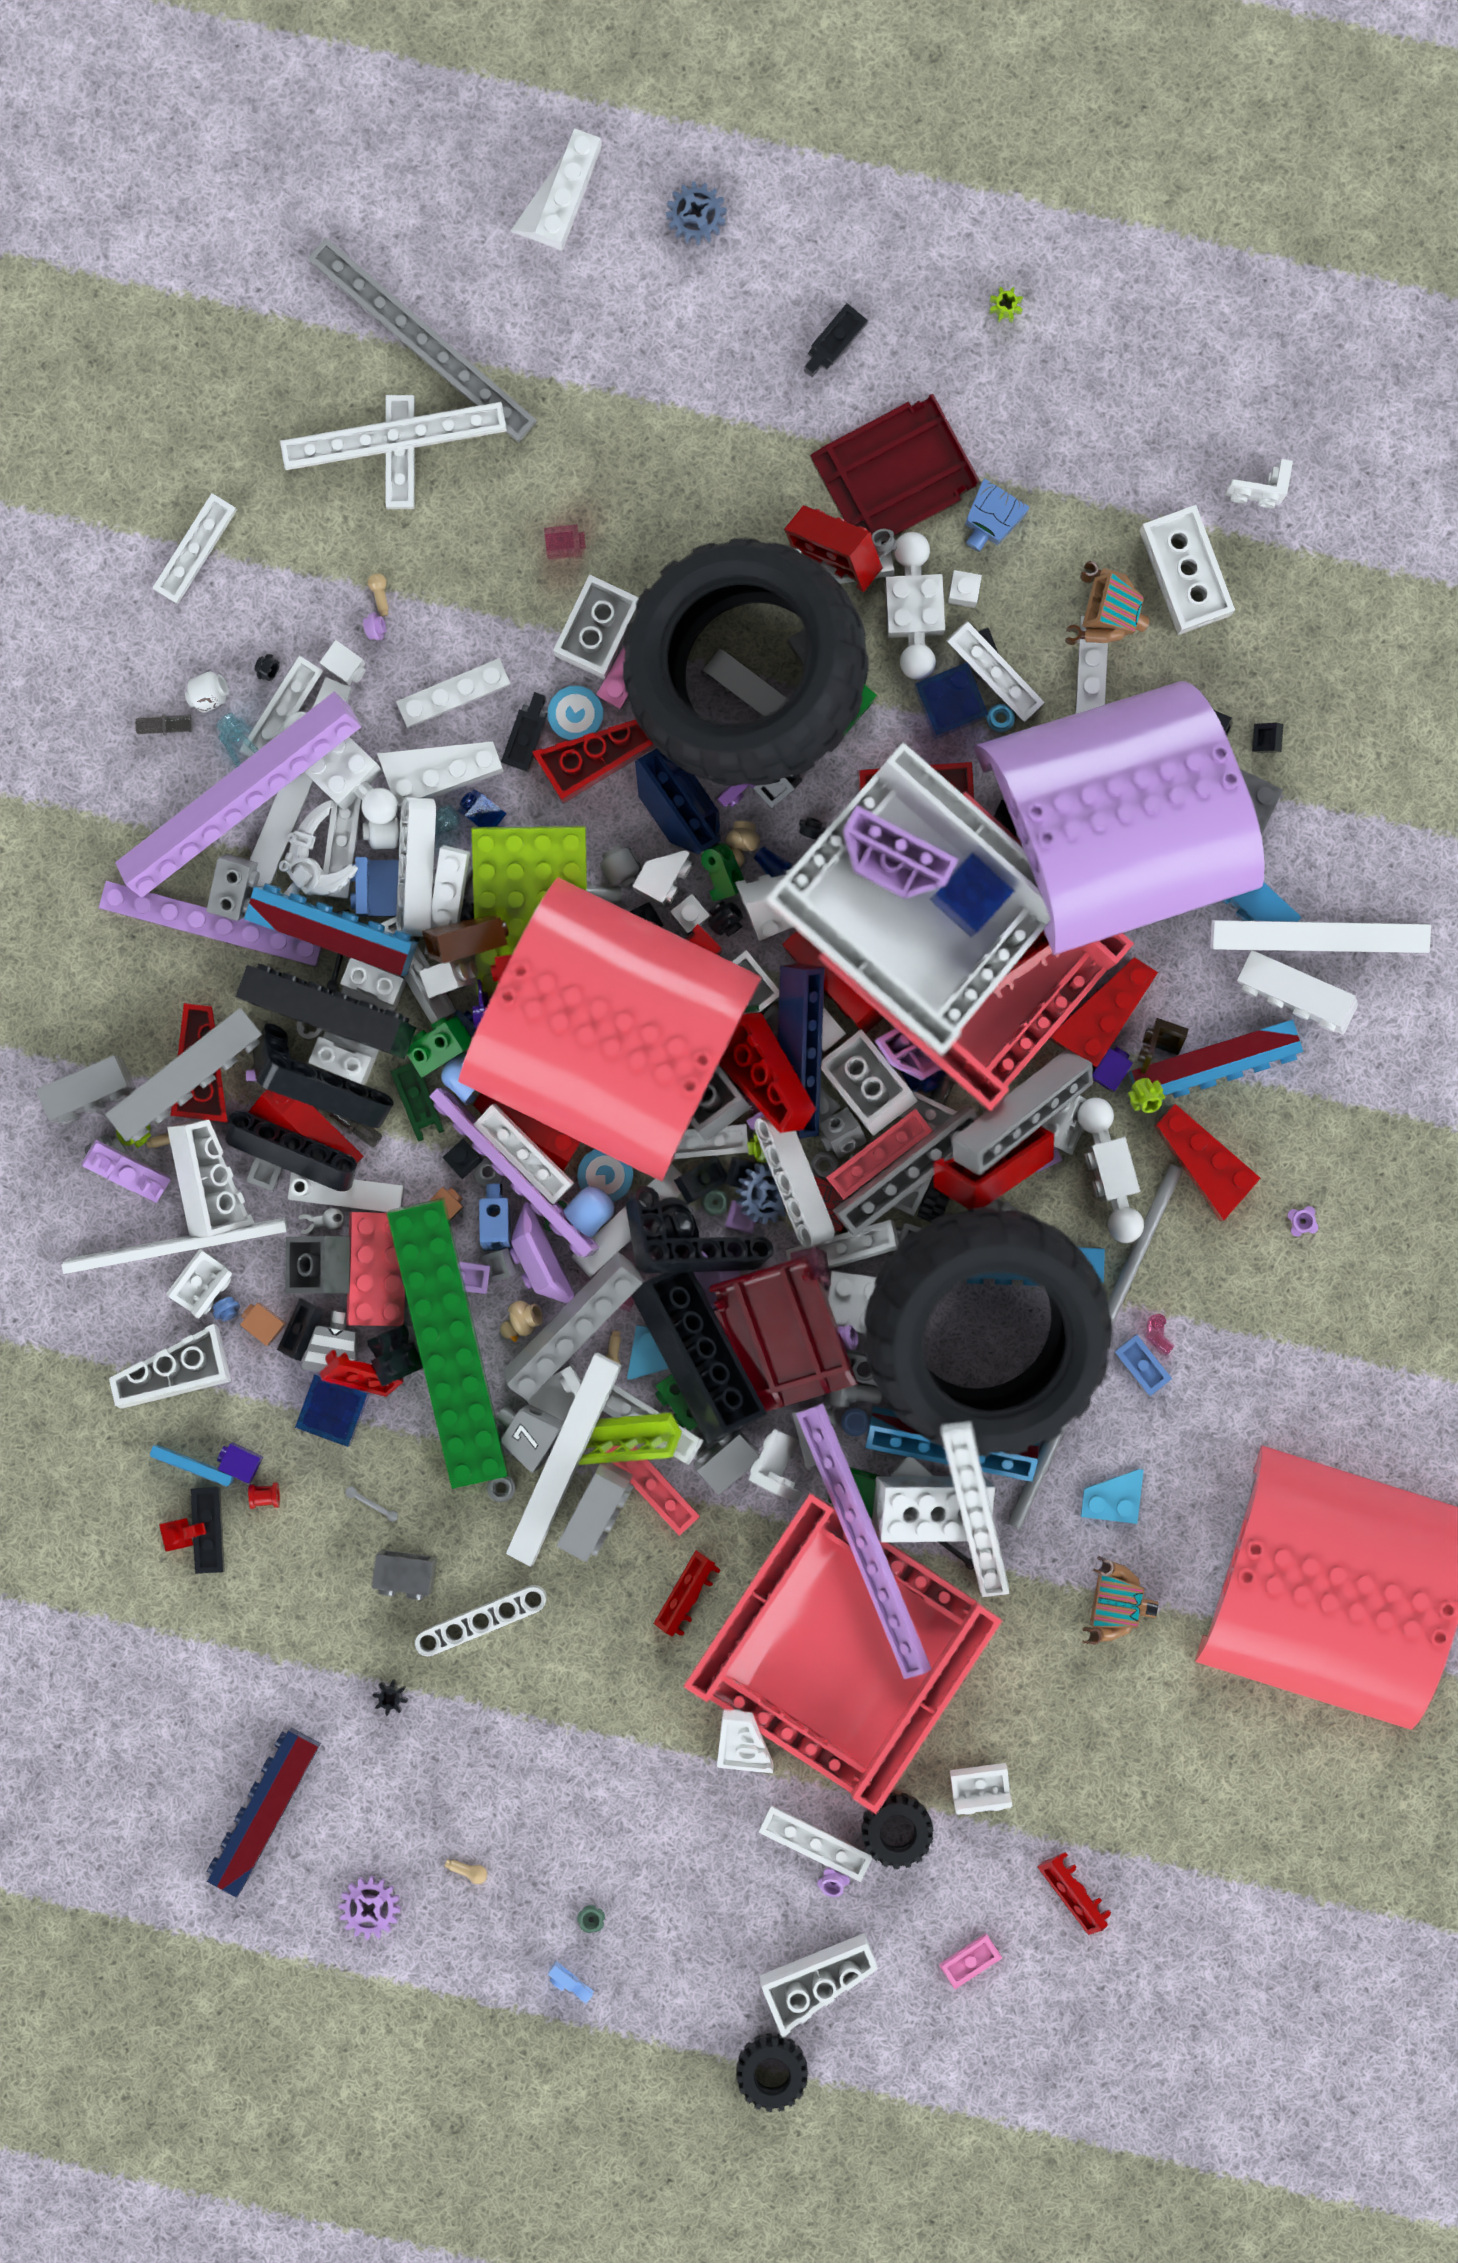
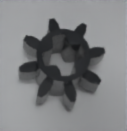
M722 901L709 910L712 917L709 918L708 922L716 934L722 936L726 933L729 937L743 927L739 922L743 919V914L736 904L729 902L726 905Z
M395 1679L392 1680L390 1686H386L385 1683L381 1682L379 1686L382 1692H374L372 1695L375 1698H379V1703L375 1706V1709L380 1707L386 1709V1716L394 1708L396 1712L400 1713L402 1709L399 1703L408 1702L407 1697H402V1692L406 1686L396 1687ZM386 1691L389 1694L395 1693L397 1695L394 1700L395 1704L391 1701L387 1703L384 1701Z

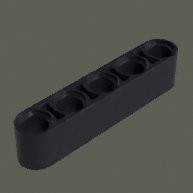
M235 1111L229 1115L225 1140L231 1147L333 1190L347 1191L352 1188L357 1168V1162L354 1157L248 1112Z

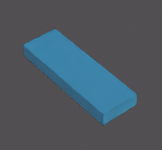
M154 1445L150 1452V1457L224 1486L232 1485L235 1478L214 1466L160 1445Z

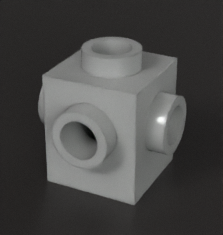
M848 1107L819 1124L823 1134L819 1137L822 1145L827 1152L832 1149L838 1159L867 1142L859 1123Z

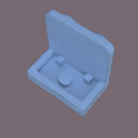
M355 857L356 864L352 865H356L358 870L353 878H351V881H356V892H351V909H356V914L359 917L396 916L399 860H369L367 857Z

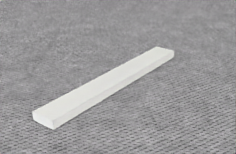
M502 402L281 440L280 444L285 470L507 432Z
M325 677L313 707L334 691L347 703L352 688ZM304 772L282 788L276 795L250 858L251 861L258 863L257 871L260 873L256 887H264L265 883L272 884L279 863L289 843L287 836L294 831L314 783Z
M1212 920L1210 948L1228 950L1429 953L1431 925Z
M284 1217L258 1222L209 1237L183 1236L67 1258L61 1265L63 1274L283 1233L287 1232L289 1226L287 1218Z
M599 1353L594 1354L506 1552L507 1555L530 1567L534 1565L622 1365Z
M971 1422L942 1425V1436L981 1597L1009 1594V1584Z

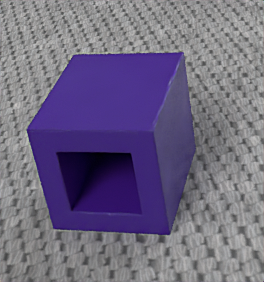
M1115 1047L1114 1050L1109 1048L1097 1068L1092 1071L1093 1080L1112 1093L1115 1092L1133 1062L1128 1060L1130 1055L1118 1047Z
M233 1442L228 1447L223 1446L217 1458V1461L220 1462L218 1470L249 1484L253 1481L263 1456Z

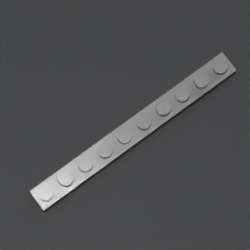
M325 238L308 257L310 263L475 406L502 402L507 429L506 433L515 441L520 443L535 426L537 420L328 238Z

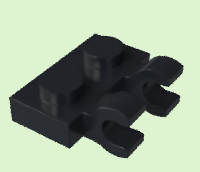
M404 1324L367 1340L368 1347L375 1356L371 1363L382 1387L423 1369L420 1354L414 1342L409 1344L407 1342L409 1331Z

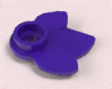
M477 979L479 1005L472 1006L474 1028H478L488 1007V993L483 992L480 979Z

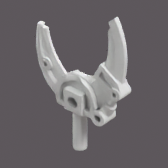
M332 800L316 807L303 820L298 830L289 833L287 836V841L291 843L289 852H286L285 860L279 863V869L282 872H287L293 880V883L283 893L287 896H290V893L298 894L301 890L307 895L328 896L331 893L334 894L340 891L342 887H345L358 870L356 865L350 864L341 871L324 875L323 869L315 860L308 858L309 849H313L316 836H313L324 818L329 815L330 808L334 807Z

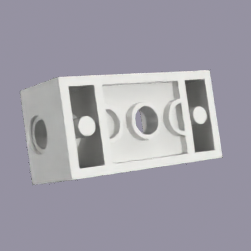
M350 958L340 984L344 986L341 993L359 1000L358 1005L360 1000L384 1009L383 1013H385L386 1009L396 1011L407 982L401 977ZM325 1031L323 1038L318 1037L308 1063L359 1084L366 1085L379 1050Z

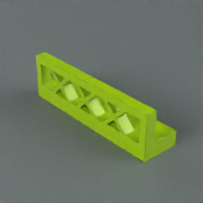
M671 1413L598 1419L586 1448L595 1449L588 1454L582 1455L578 1465L672 1458L682 1431ZM668 1441L666 1448L655 1449L662 1442ZM645 1443L639 1449L630 1451L636 1445ZM619 1445H620V1447H618V1448H617L616 1450H614L613 1452L605 1453L607 1450H609V1449L612 1448L613 1446H619Z

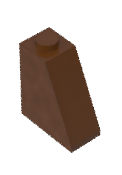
M495 915L422 931L428 957L443 964L508 945L506 937L509 936L505 921H501V917Z

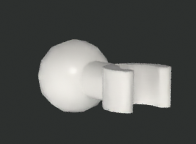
M329 1208L321 1216L313 1217L309 1214L299 1216L300 1220L308 1219L314 1222L308 1229L301 1230L302 1234H309L315 1228L323 1226L330 1230H336L344 1222L343 1213L337 1208ZM338 1214H340L342 1217L341 1221H337L336 1216Z

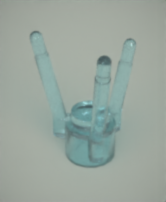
M229 713L219 720L216 728L221 734L218 738L226 747L236 767L241 765L240 760L229 741L231 740L234 743L241 740L253 753H256L258 748L244 735L245 731L250 734L253 728L242 718L238 719L233 713Z

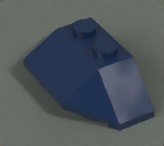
M657 748L635 761L638 797L670 843L699 855L721 841L719 834V810L695 775L684 771Z

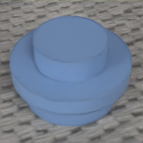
M233 1297L224 1298L213 1305V1316L217 1320H231L237 1316L240 1304L234 1301Z
M859 1408L847 1410L841 1418V1426L845 1433L850 1436L864 1434L869 1427L868 1415Z

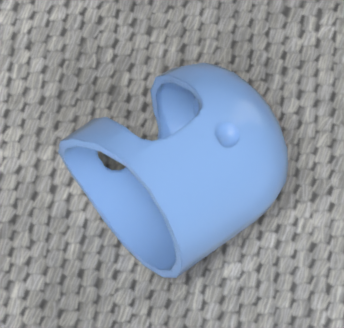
M460 1053L445 1064L442 1069L441 1080L446 1087L450 1088L459 1097L461 1102L469 1105L476 1098L472 1095L474 1089L458 1082L467 1053Z
M594 1186L582 1189L564 1208V1214L569 1222L581 1233L593 1238L604 1223L611 1219L614 1213L612 1199L602 1189Z

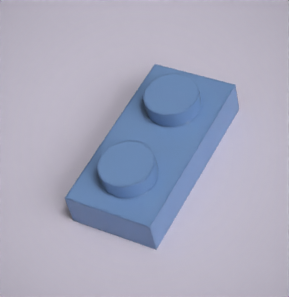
M1137 1334L1114 1351L1149 1396L1153 1395L1172 1379Z

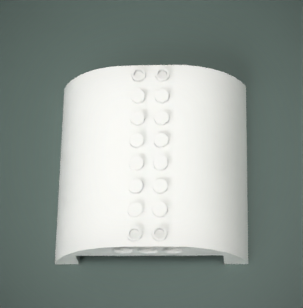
M905 743L901 744L765 900L941 1056L961 1034L959 1031L1051 920L1024 849ZM856 805L959 859L946 885L903 899L854 873L843 830Z

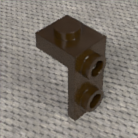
M1156 1018L1153 1027H1147L1143 1036L1142 1043L1146 1045L1142 1046L1138 1056V1061L1142 1062L1140 1073L1146 1074L1155 1048L1179 1055L1189 1029Z

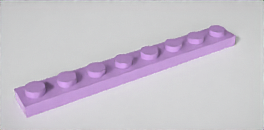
M109 881L105 882L99 908L316 967L322 947L250 922L244 918L236 921L206 912V907L150 892L144 897H140L129 887Z
M446 1087L437 1088L429 1096L435 1102V1109L442 1115H447L454 1122L453 1127L461 1135H467L471 1139L473 1148L479 1154L486 1155L493 1162L491 1164L492 1168L498 1174L505 1175L512 1182L510 1184L512 1189L519 1195H524L531 1202L530 1207L534 1212L546 1217L550 1222V1228L557 1235H563L570 1242L569 1247L576 1255L583 1256L584 1258L594 1255L600 1246L591 1237L577 1230L566 1218L564 1209L557 1202L552 1204L473 1125L477 1119Z

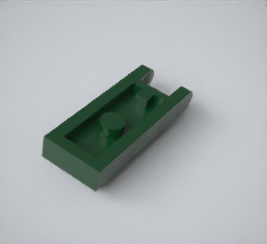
M413 1063L390 1071L418 1142L424 1140L421 1129L432 1124L436 1125L439 1134L445 1132L438 1111L434 1107V1101L429 1097L431 1094L425 1078H421Z

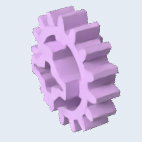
M371 1875L369 1881L365 1883L363 1877H359L358 1886L351 1882L348 1885L351 1893L343 1891L341 1895L346 1902H341L338 1905L339 1909L345 1910L339 1918L340 1920H348V1924L345 1927L346 1930L352 1927L356 1929L355 1937L360 1932H364L366 1940H369L371 1933H374L378 1939L382 1935V1929L387 1933L391 1931L392 1928L389 1922L396 1924L398 1918L393 1913L401 1911L400 1906L394 1905L400 1897L399 1895H391L394 1889L393 1885L388 1888L384 1887V1878L379 1883H375V1878ZM372 1889L378 1891V1893L367 1894L364 1890ZM352 1899L357 1904V1912L354 1915L351 1910ZM386 1900L388 1903L387 1917L382 1911V1904ZM374 1903V1913L372 1911L366 1913L364 1911L366 1904ZM367 1921L372 1922L374 1925L367 1926L361 1923Z

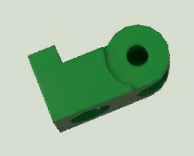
M718 843L704 851L701 855V863L709 871L714 888L709 891L713 902L738 894L739 891L735 882L744 880V877L732 849L725 843Z

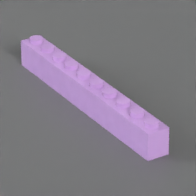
M334 691L121 857L115 864L125 885L140 897H144L360 729L361 725L350 705Z

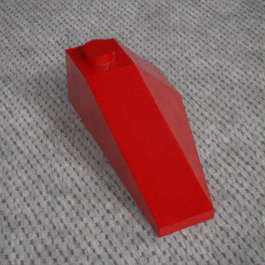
M482 1093L479 1094L473 1106L481 1115L492 1104H496L563 1172L566 1170L582 1142Z

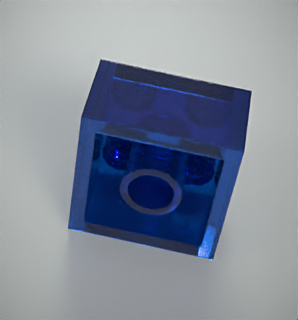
M968 662L917 682L914 685V691L935 740L985 720L989 715Z
M972 852L950 875L946 885L939 887L929 900L972 938L1015 891Z
M319 1373L314 1374L295 1428L349 1447L352 1445L370 1393L323 1381Z

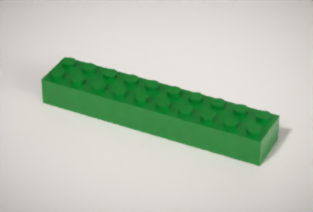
M445 1198L391 1209L387 1212L451 1488L455 1489L507 1477L508 1467Z

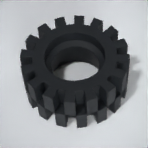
M934 1176L931 1179L917 1214L918 1218L928 1222L943 1215L950 1200V1197L934 1188Z

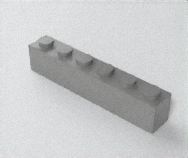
M239 1008L105 1114L126 1141H129L131 1138L135 1142L149 1132L145 1127L154 1120L157 1124L162 1122L171 1114L168 1110L176 1103L182 1106L193 1097L191 1091L198 1085L203 1089L216 1079L213 1074L222 1067L226 1071L239 1060L235 1056L241 1051L245 1050L249 1053L261 1043L258 1040L262 1036L261 1032L244 1011Z
M1067 1049L1057 1057H1054L1038 1072H1035L1028 1080L998 1102L991 1111L988 1110L981 1117H978L971 1125L952 1139L954 1161L979 1175L1093 1084L1092 1063Z
M964 1106L832 1211L847 1231L853 1236L858 1235L934 1175V1161L941 1158L945 1161L954 1158L952 1139L978 1118V1115L972 1108Z
M617 1252L504 1368L506 1385L528 1401L643 1283L639 1268Z

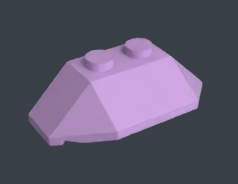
M857 805L843 830L853 872L903 899L945 886L959 860Z
M897 1028L875 1040L890 1065L921 1081L942 1069Z
M528 1201L523 1204L511 1239L513 1247L509 1249V1252L515 1264L521 1262L525 1271L521 1276L528 1290L533 1288L535 1293L568 1304L575 1296V1293L536 1213L530 1207L531 1203Z

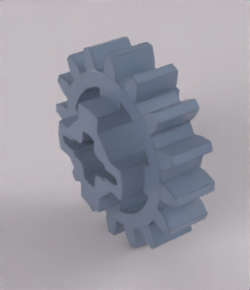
M692 182L691 189H688L684 184L681 185V194L676 191L672 193L675 202H667V207L672 210L666 212V219L672 220L668 224L669 229L674 230L677 228L675 237L678 239L684 235L686 244H689L691 239H695L696 244L700 245L701 238H705L708 243L711 242V233L719 236L720 229L718 225L725 226V219L720 217L727 214L726 208L720 207L724 203V198H715L717 195L716 188L710 192L707 191V183H704L701 188H697L696 182ZM695 196L703 197L705 200L698 199ZM684 201L685 209L677 215L678 209ZM691 210L701 211V216L697 218L695 214H692ZM715 212L712 223L708 225V216ZM691 226L697 228V230H690L686 227Z
M768 1162L764 1164V1167L756 1163L754 1172L746 1169L748 1177L746 1179L739 1178V1182L743 1186L735 1191L741 1194V1198L737 1199L736 1203L743 1206L741 1213L747 1215L748 1219L762 1224H767L768 1220L776 1223L778 1214L783 1217L786 1216L784 1211L785 1205L774 1177H769L773 1175Z

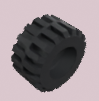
M890 1793L876 1814L871 1810L864 1813L863 1823L861 1824L862 1838L867 1852L871 1854L876 1862H881V1865L888 1867V1865L893 1866V1869H900V1866L912 1867V1863L916 1862L918 1864L922 1860L921 1857L924 1854H928L929 1846L933 1843V1824L927 1809L923 1804L919 1803L918 1799L908 1797L905 1793H901V1795ZM902 1815L912 1821L914 1835L907 1844L891 1846L882 1839L880 1833L881 1826L891 1816Z
M767 2033L764 2038H760L759 2035L754 2038V2042H748L745 2045V2050L740 2052L736 2068L739 2091L741 2095L744 2094L745 2100L749 2104L751 2102L754 2103V2108L761 2110V2107L766 2108V2112H772V2109L778 2108L780 2112L784 2111V2107L787 2105L792 2107L795 2105V2100L803 2096L804 2088L806 2089L808 2083L806 2058L803 2056L802 2049L799 2046L797 2047L795 2041L790 2038L786 2040L784 2037L782 2038L781 2034L773 2037L772 2033ZM766 2059H779L788 2066L789 2076L782 2085L766 2087L756 2079L755 2069Z

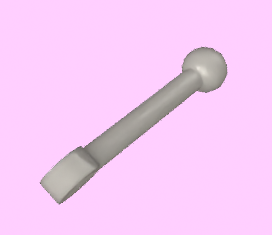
M348 1487L345 1494L347 1497H355L386 1515L390 1522H395L398 1519L397 1512L386 1510L357 1493L356 1488Z

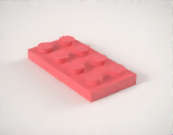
M349 1212L350 1281L349 1293H347L346 1325H403L405 1289L402 1283L387 1213Z

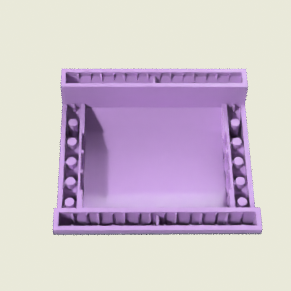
M1176 682L983 742L973 747L983 773L994 771L1051 920L1045 926L1044 932L1053 955L1257 890L1263 886L1264 852L1260 828L1250 794L1216 713L1203 694L1188 682Z

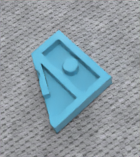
M636 1325L627 1379L630 1380L668 1369L648 1327Z
M1137 1469L1084 1488L1080 1517L1137 1524L1144 1470Z

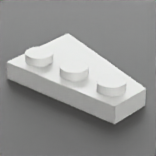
M723 1710L717 1760L718 1768L773 1773L772 1758L752 1713L741 1710Z

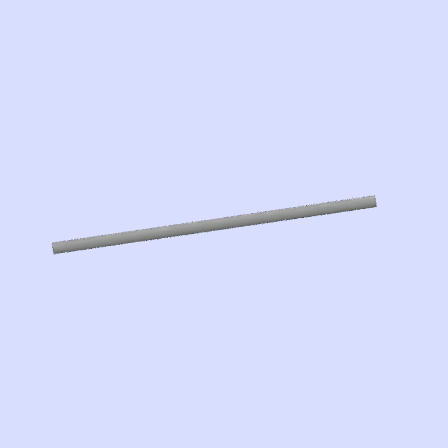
M1170 1164L1144 1220L1143 1232L1135 1240L1108 1300L1112 1326L1183 1169L1173 1164ZM1067 1425L1062 1428L1063 1433L1047 1443L1044 1442L1039 1453L1033 1482L1026 1481L1007 1524L1021 1529Z

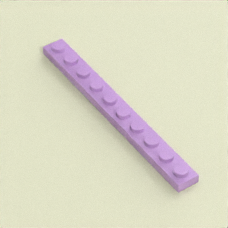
M820 1404L796 1414L903 1677L907 1679L925 1674L932 1670L824 1405Z

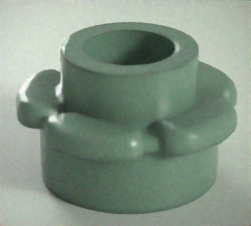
M718 1188L702 1196L701 1205L704 1206V1211L708 1215H722L728 1208L729 1198L725 1192H720ZM714 1199L718 1201L717 1205H713L712 1201Z
M587 1905L583 1911L578 1913L577 1922L581 1925L580 1928L584 1932H599L604 1926L605 1914L602 1909H597L594 1905ZM589 1917H593L594 1921L590 1922Z

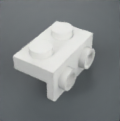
M199 1249L166 1294L199 1319L202 1314L210 1311L217 1294L228 1287L232 1272L214 1257Z
M1006 1763L950 1770L956 1814H973L988 1810L999 1811L1012 1807Z

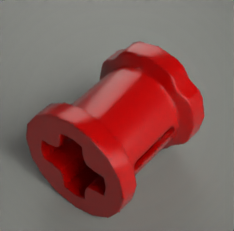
M273 1482L270 1486L250 1484L248 1487L250 1509H255L256 1506L268 1505L279 1508V1483Z

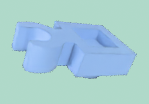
M555 1961L548 1972V1975L551 1977L550 1982L562 1991L564 1988L569 1992L572 1991L580 2000L587 2003L593 1996L594 1991L578 1980V1977Z

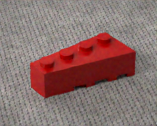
M1134 957L1061 1024L1049 1040L1062 1049H1067L1091 1062L1093 1069L1097 1068L1158 972Z
M184 1003L178 1056L215 1028L212 1006ZM221 1068L213 1074L216 1079L203 1089L198 1085L191 1091L193 1097L182 1106H179L178 1103L174 1104L171 1107L170 1116L228 1123Z
M1176 1104L1171 1105L1154 1124L1153 1127L1200 1191L1219 1221H1224L1261 1179Z

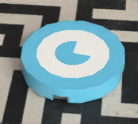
M568 686L559 690L552 697L548 706V721L552 730L560 738L567 741L574 740L586 734L596 733L600 729L603 721V707L599 698L590 689L582 686Z
M593 1149L580 1162L577 1178L581 1189L589 1186L600 1188L614 1202L626 1195L632 1186L633 1169L631 1166Z

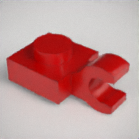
M187 1518L159 1524L165 1552L193 1546L192 1538L206 1534L204 1523L189 1526Z

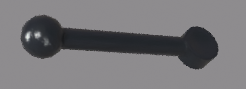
M339 953L332 979L327 983V988L332 991L338 988L337 978L343 955Z
M938 1542L963 1561L967 1569H974L972 1558L968 1559L947 1542Z

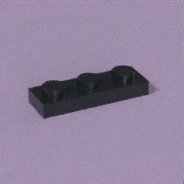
M220 1487L191 1488L192 1525L204 1523L206 1534L193 1538L195 1574L225 1572Z

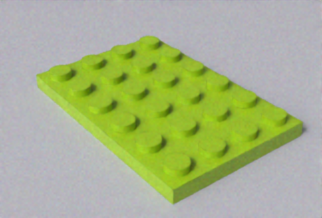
M586 826L472 827L474 919L490 915L501 917V921H505L509 936L506 937L508 945L475 954L478 969L476 980L480 979L482 981L483 992H487L488 996H493L499 984L498 981L493 982L491 965H495L494 957L514 953L532 916L557 877L587 891ZM476 983V993H477V996H479V994H478V985H477V983Z

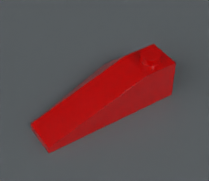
M266 1090L248 1111L250 1114L354 1157L357 1163L364 1157L314 1106Z

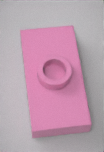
M987 1933L939 1963V1966L954 1989H957L1001 1960L1002 1956Z

